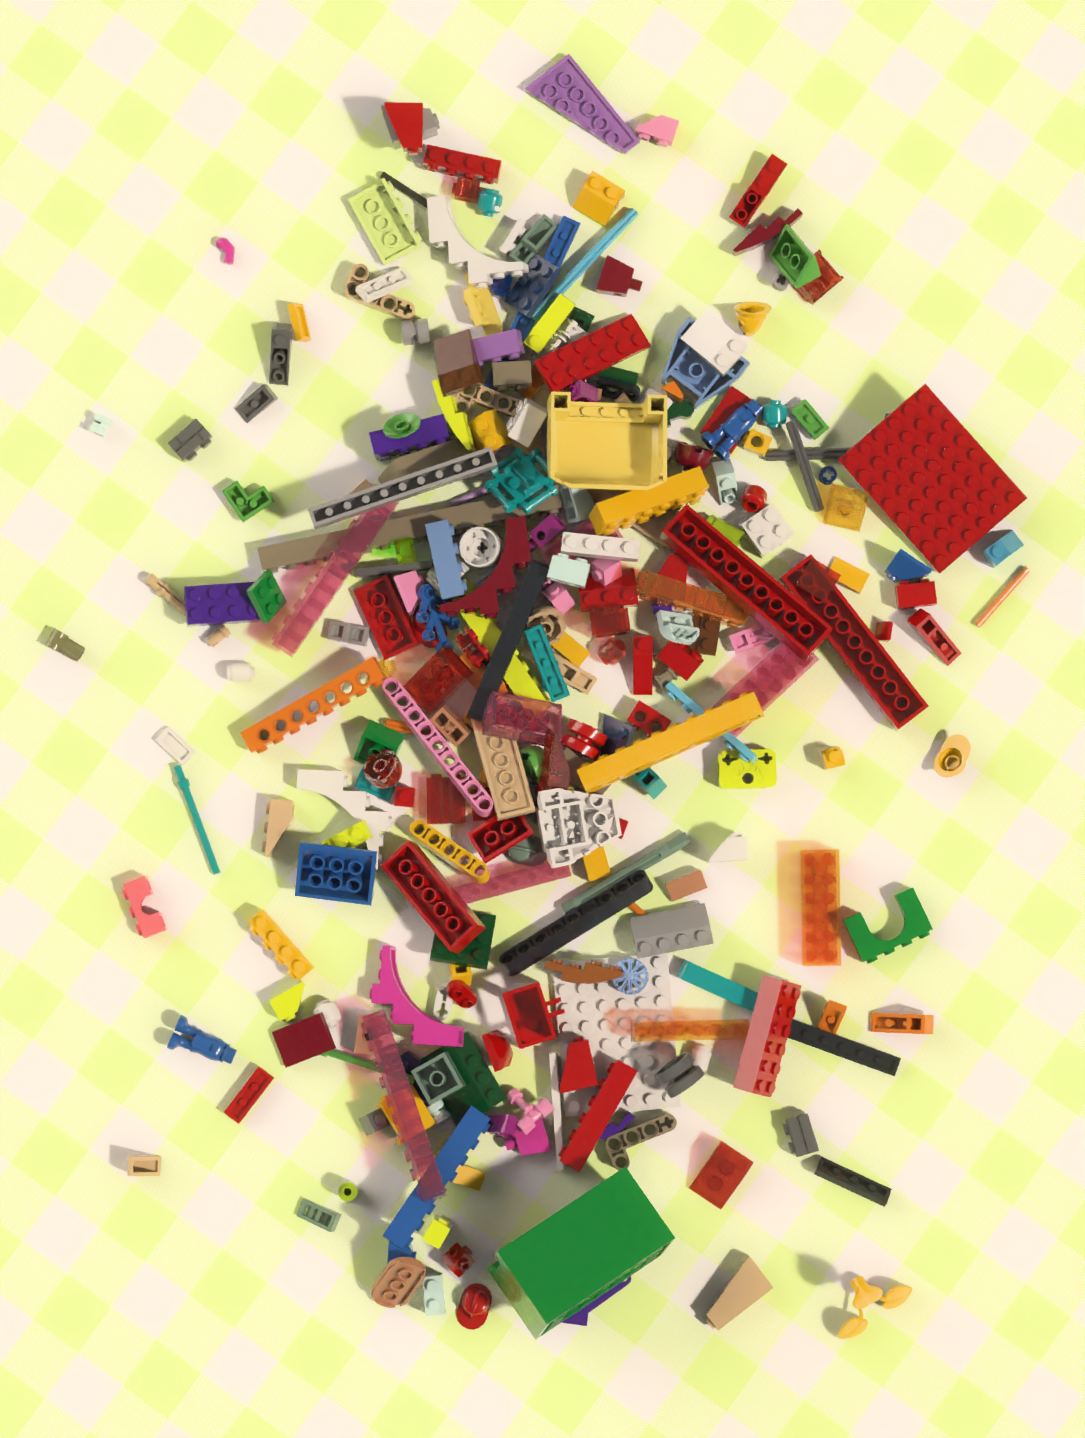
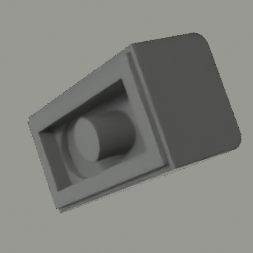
M263 384L235 409L245 422L249 423L272 405L278 397L267 384Z

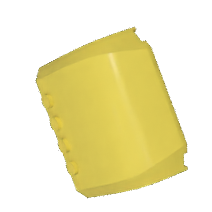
M551 392L547 400V468L549 477L571 489L648 491L667 482V395H648L643 404L571 402V392Z

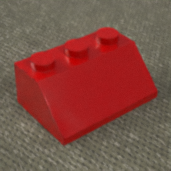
M634 568L622 569V576L606 586L595 581L591 573H589L585 589L579 588L581 613L637 607L639 603Z
M495 815L466 835L486 864L534 832L523 815L497 821Z

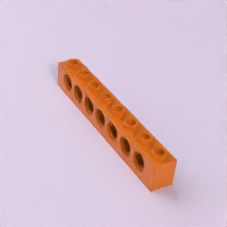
M372 657L245 729L240 734L250 752L260 754L268 749L267 746L274 743L276 745L283 741V736L299 732L301 730L300 727L304 724L309 726L318 721V716L322 714L327 716L334 712V707L338 705L343 707L350 703V698L356 695L358 698L366 694L367 688L380 686L384 683L383 679L387 677L376 657ZM366 673L369 678L365 684L360 681V675ZM347 682L352 686V690L349 693H345L343 690V686ZM329 692L335 694V700L332 703L327 700ZM314 701L319 705L316 712L310 709V705ZM296 711L302 713V719L298 722L294 719ZM280 720H283L286 725L283 731L277 728ZM263 730H267L269 732V737L267 740H263L261 738V732Z

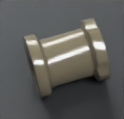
M666 666V669L659 674L653 675L661 689L670 681L678 679L669 666Z

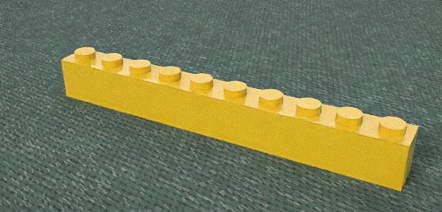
M749 691L739 695L740 698L734 701L732 699L726 700L718 708H708L700 716H690L682 724H672L666 731H656L648 739H638L630 747H620L615 750L616 753L605 754L600 756L596 762L582 764L577 772L585 791L589 794L764 717L755 693H750Z

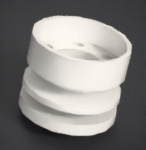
M475 527L464 533L460 540L459 549L465 562L474 567L488 569L495 567L499 563L505 544L500 534L494 530ZM484 545L488 546V549L481 551V547H484Z

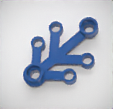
M424 584L418 589L417 594L421 604L419 612L416 614V620L419 623L427 622L422 637L425 641L434 640L435 632L433 627L435 626L440 641L436 645L437 653L440 656L450 655L454 650V646L450 641H447L442 623L447 625L450 630H455L459 628L460 622L457 618L445 617V614L441 615V612L436 609L435 604L440 606L452 601H442V598L435 594V590L430 584Z

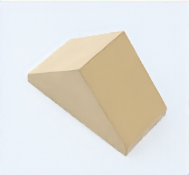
M128 1156L127 1176H160L161 1156Z

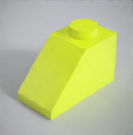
M304 981L269 1000L280 1021L285 1019L288 1022L296 1017L295 1013L299 1011L306 986Z

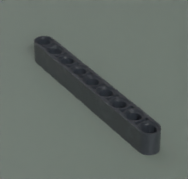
M532 559L469 708L467 717L485 724L548 575L550 566Z
M644 870L633 872L502 953L499 957V963L508 976H515L649 894L653 889V884Z

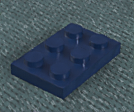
M536 253L528 264L529 272L523 273V276L519 277L504 302L530 319L562 271Z

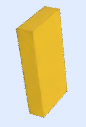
M288 304L296 342L311 341L303 304Z
M564 632L558 642L551 644L553 648L578 667L590 655L588 650L566 632Z

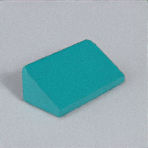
M363 766L354 787L389 802L398 784V780Z

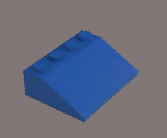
M300 841L295 896L371 906L374 896L377 851Z

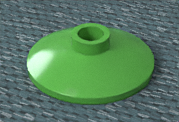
M413 413L399 414L390 418L384 424L383 432L389 438L407 437L419 428L421 421Z

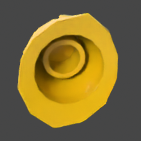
M745 302L734 307L738 326L746 337L752 336L760 329L764 319H766V315L772 309L769 304Z

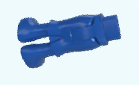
M752 399L748 404L745 403L736 409L723 424L719 425L720 427L715 432H704L700 438L709 449H713L721 438L726 435L728 438L713 450L717 457L726 462L730 457V448L734 443H738L739 438L753 426L763 408Z
M184 1015L180 1016L175 1031L193 1037V1040L191 1041L173 1032L167 1045V1049L170 1050L182 1047L190 1050V1052L198 1053L207 1059L220 1061L221 1063L224 1061L229 1064L232 1063L237 1052L236 1049L229 1047L230 1044H227L222 1039L191 1026Z

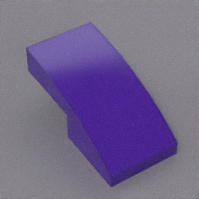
M628 1112L617 1126L610 1121L600 1139L608 1138L621 1131L635 1116Z

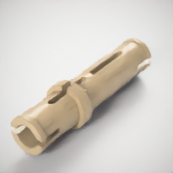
M152 573L145 583L154 589L159 597L162 596L186 616L183 598L170 589L169 584H164Z

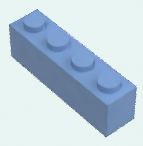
M448 519L425 524L442 601L465 596L464 591H468L465 579L461 580L460 572H463L461 561H457L455 555L459 553L457 542L453 543L451 535H455L453 524H448Z

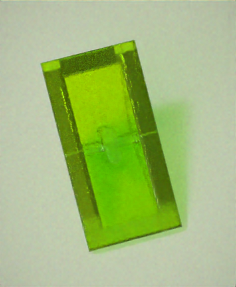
M413 537L394 540L398 565L417 561Z

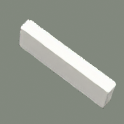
M400 267L356 286L355 291L365 303H369L411 285L413 279L403 267Z

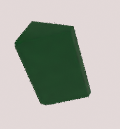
M611 366L601 371L599 375L636 384L639 373ZM614 385L608 386L609 388L618 390V388Z

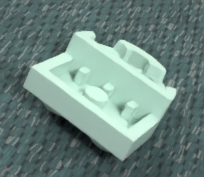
M664 610L656 613L660 633L667 640L691 645L699 636L700 629L693 626L691 615Z

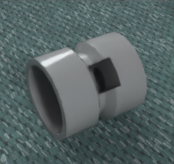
M427 318L417 319L414 323L412 320L401 321L403 346L414 345L416 341L419 344L430 343Z

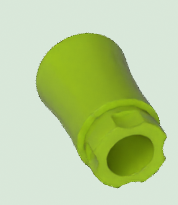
M711 515L706 520L737 547L745 536L744 531L726 523L719 517Z

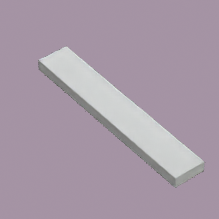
M549 1053L557 1170H564L565 1164L559 1161L561 1157L558 1156L563 1147L557 1053Z

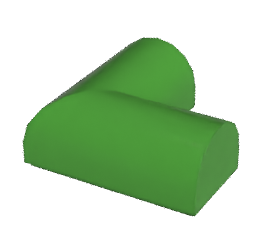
M238 481L222 490V493L243 523L275 502L264 485L249 496Z

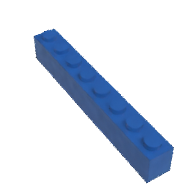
M472 1105L469 1107L382 1235L384 1238L400 1249H403L404 1246L406 1248L409 1247L414 1239L411 1237L415 1230L419 1232L425 1223L422 1219L426 1213L428 1215L432 1213L436 1207L433 1203L437 1197L441 1199L447 1189L444 1187L447 1182H453L458 1174L456 1172L458 1166L461 1165L463 1167L469 1157L466 1155L468 1151L476 1148L480 1142L477 1138L481 1132L485 1134L491 1124L488 1123L490 1120L488 1116Z

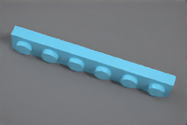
M671 681L665 686L668 691L667 695L673 701L678 699L682 703L681 707L690 714L692 711L697 716L704 714V710ZM730 732L721 735L725 740L724 744L730 750L735 748L739 752L738 756L744 762L750 761L753 764L758 759L755 753Z

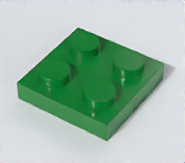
M271 570L265 571L246 591L262 623H269L287 603Z

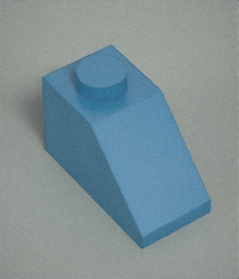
M1012 530L984 550L982 554L994 568L1024 546V544Z

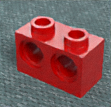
M640 700L627 719L630 725L637 727L636 731L639 729L644 731L646 738H650V735L654 733L651 730L652 723H660L662 726L661 732L666 731L672 722ZM637 712L645 714L646 719L643 722L635 720Z

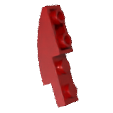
M771 154L729 218L745 228L788 164L774 154Z

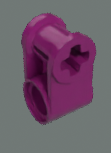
M509 1114L488 1116L490 1118L488 1123L491 1125L486 1131L487 1133H493L497 1138L515 1137L519 1121L518 1117Z

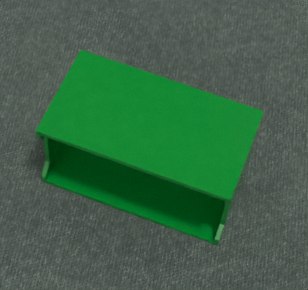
M625 1166L496 1252L498 1261L489 1265L487 1270L534 1339L537 1340L660 1257L675 1237Z

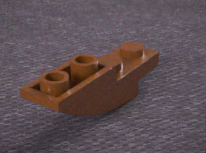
M552 958L551 962L546 961L544 967L545 969L563 973L562 981L578 984L605 983L624 977L625 972L620 971L621 967L610 965L609 968L602 967L601 962L591 960V963L585 962L584 970L581 969V965L571 963L570 966L562 965V960Z

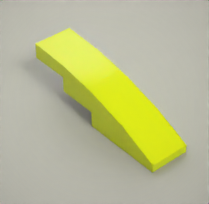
M439 379L432 380L438 403L453 432L467 450L475 451L467 414L458 412L455 397L443 394Z

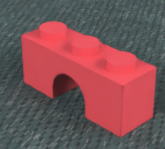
M147 876L123 884L125 889H122L125 900L129 899L131 907H129L132 918L136 917L138 925H136L139 936L143 935L144 938H148L166 931L167 927L161 912L149 915L142 908L144 899L153 895Z

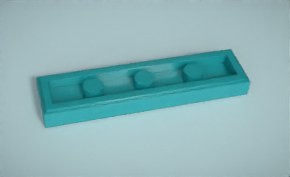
M539 624L525 630L524 634L551 701L555 702L570 696L543 625Z

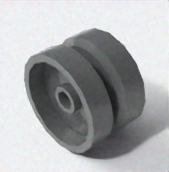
M689 1051L669 1061L655 1074V1078L660 1084L668 1083L665 1087V1092L670 1098L690 1088L705 1074L699 1065L690 1067L695 1059Z

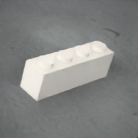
M563 532L561 553L572 556L638 562L640 540Z

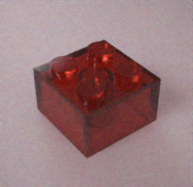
M623 605L612 606V610H604V607L594 608L593 612H589L592 639L630 634L628 608H624Z

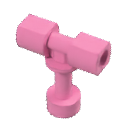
M517 1088L512 1089L506 1097L507 1101L512 1105L517 1104L524 1110V1117L517 1123V1126L525 1135L536 1126L534 1122L541 1116L545 1118L554 1110L553 1105L546 1098H543L536 1106L534 1104L529 1105L522 1099L523 1093Z

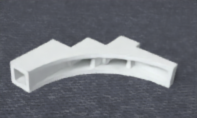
M447 196L427 198L430 243L436 246V248L448 247L449 263L456 266L457 269L467 268L468 265L469 284L476 289L487 288V285H493V279L505 278L504 275L520 277L523 276V273L529 272L528 264L524 262L500 261L481 254L465 239L458 228L452 210L451 199Z
M298 769L297 789L313 791L327 796L345 808L357 823L362 820L366 821L373 835L372 838L366 841L368 850L377 851L376 870H379V866L383 862V854H379L380 847H383L384 835H380V831L388 832V828H392V816H389V812L366 811V807L370 808V796H367V792L344 791V787H348V776H345L344 771Z

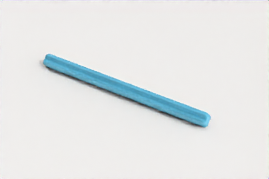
M630 208L542 300L532 316L535 321H538L545 314L560 293L564 294L638 216L635 209Z

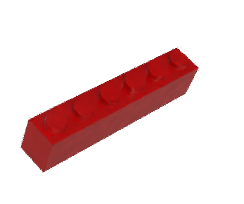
M618 1059L616 1062L612 1061L607 1069L609 1074L606 1080L604 1078L601 1079L597 1086L599 1089L596 1096L592 1095L587 1104L590 1108L587 1113L582 1112L577 1121L580 1123L577 1130L573 1129L568 1137L571 1141L567 1147L563 1145L558 1154L561 1157L559 1160L561 1163L579 1173L638 1072Z

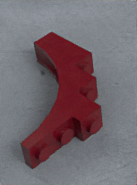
M525 516L506 518L504 550L491 576L469 595L453 602L441 604V615L445 614V617L456 616L457 612L473 614L479 609L480 617L485 619L496 618V615L499 614L497 592L500 591L501 594L512 593V589H515L513 566H516L517 569L527 568L528 564H531Z

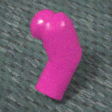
M227 238L217 239V248L225 252L224 264L233 265L235 247Z

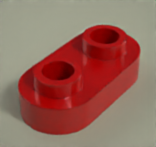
M457 979L447 984L446 988L449 997L460 1007L471 1008L476 1004L475 992L464 981Z

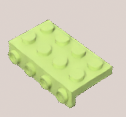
M382 178L381 182L349 198L348 202L385 267L420 248L421 244L419 241L422 238L417 230L413 231L411 227L413 222L409 214L403 213L401 208L404 206L400 198H395L392 193L395 191L390 180L386 182L385 178Z

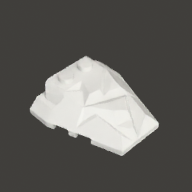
M560 788L538 792L537 821L542 849L547 854V860L551 868L571 865L579 858L587 856L591 851L606 845L622 835L615 797L569 791Z

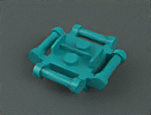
M517 447L513 450V453L497 463L498 468L488 471L494 479L487 480L483 487L488 492H491L503 505L506 513H510L518 508L519 510L522 509L525 514H529L534 507L549 497H554L558 494V490L553 485L556 481L552 480L549 476L545 478L533 464V462L537 461L548 473L547 460L542 456V452L538 448L533 449L526 457L521 448ZM504 468V472L500 474L498 471ZM497 487H499L511 501H508V499L499 491Z

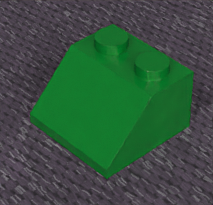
M370 719L362 734L353 760L388 775L402 746L405 735Z

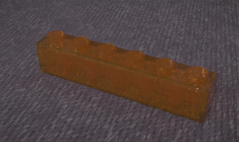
M646 570L639 572L634 594L639 595L641 600L650 601L652 599L657 601V604L660 606L668 607V605L675 607L674 610L680 612L691 611L693 616L703 618L704 615L710 617L709 620L712 622L720 623L723 621L732 628H738V626L746 624L748 613L727 595Z
M749 1019L630 1022L631 1042L746 1039L749 1030Z

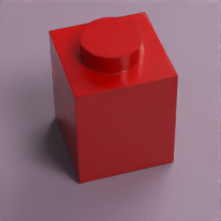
M396 786L394 806L414 808L416 789Z

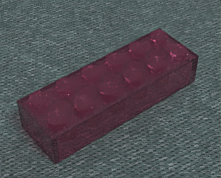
M781 642L713 707L718 708L722 706L721 704L729 699L734 701L740 698L739 695L749 691L750 693H755L764 712L805 674L819 658L813 653L804 662ZM751 723L730 731V733L737 737Z

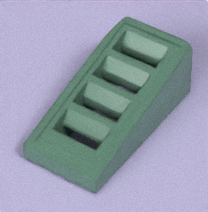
M306 1198L303 1199L296 1215L328 1232L335 1231L341 1218L340 1213ZM310 1205V1206H312V1207H311V1209H310V1211H309L308 1216H306V1215H305L306 1210H307L308 1206ZM316 1209H318L315 1219H313L312 1217L314 1215V1212ZM323 1212L326 1213L323 1218V1221L320 1222V1218ZM330 1216H332L329 1225H327Z

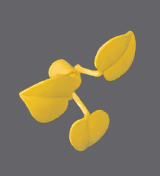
M863 1276L854 1278L850 1282V1286L855 1292L852 1305L858 1309L859 1317L851 1318L843 1325L837 1336L838 1339L855 1337L866 1329L868 1321L863 1319L862 1308L877 1300L884 1301L882 1307L885 1309L896 1308L908 1299L912 1292V1287L897 1286L888 1291L885 1297H882L883 1291L879 1287L868 1285Z

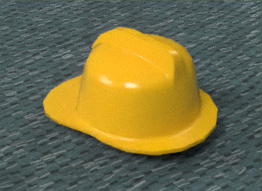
M959 734L952 735L943 743L934 761V769L937 774L947 778L958 775L964 770L971 750L970 743L965 736Z

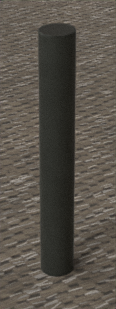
M386 172L381 174V179L385 178L386 182L390 180L393 187L427 208L426 198Z

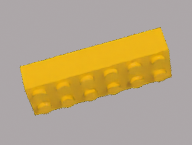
M699 466L668 477L667 482L648 491L632 490L598 502L590 512L589 518L597 536L602 534L608 536L613 534L616 529L621 528L625 530L631 527L633 523L638 522L641 524L648 521L649 517H661L667 513L666 511H677L683 508L685 504L690 503V505H694L700 502L709 485Z

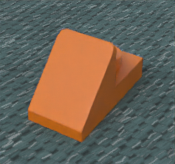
M832 1000L826 1002L817 1028L836 1034L847 1006Z

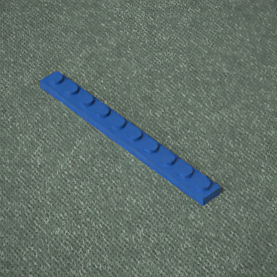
M563 215L544 255V259L560 269L581 223ZM518 311L510 330L517 329L521 331L524 346V341L530 334L535 320ZM501 359L502 362L517 361V359ZM492 366L483 386L498 391V388L494 389Z

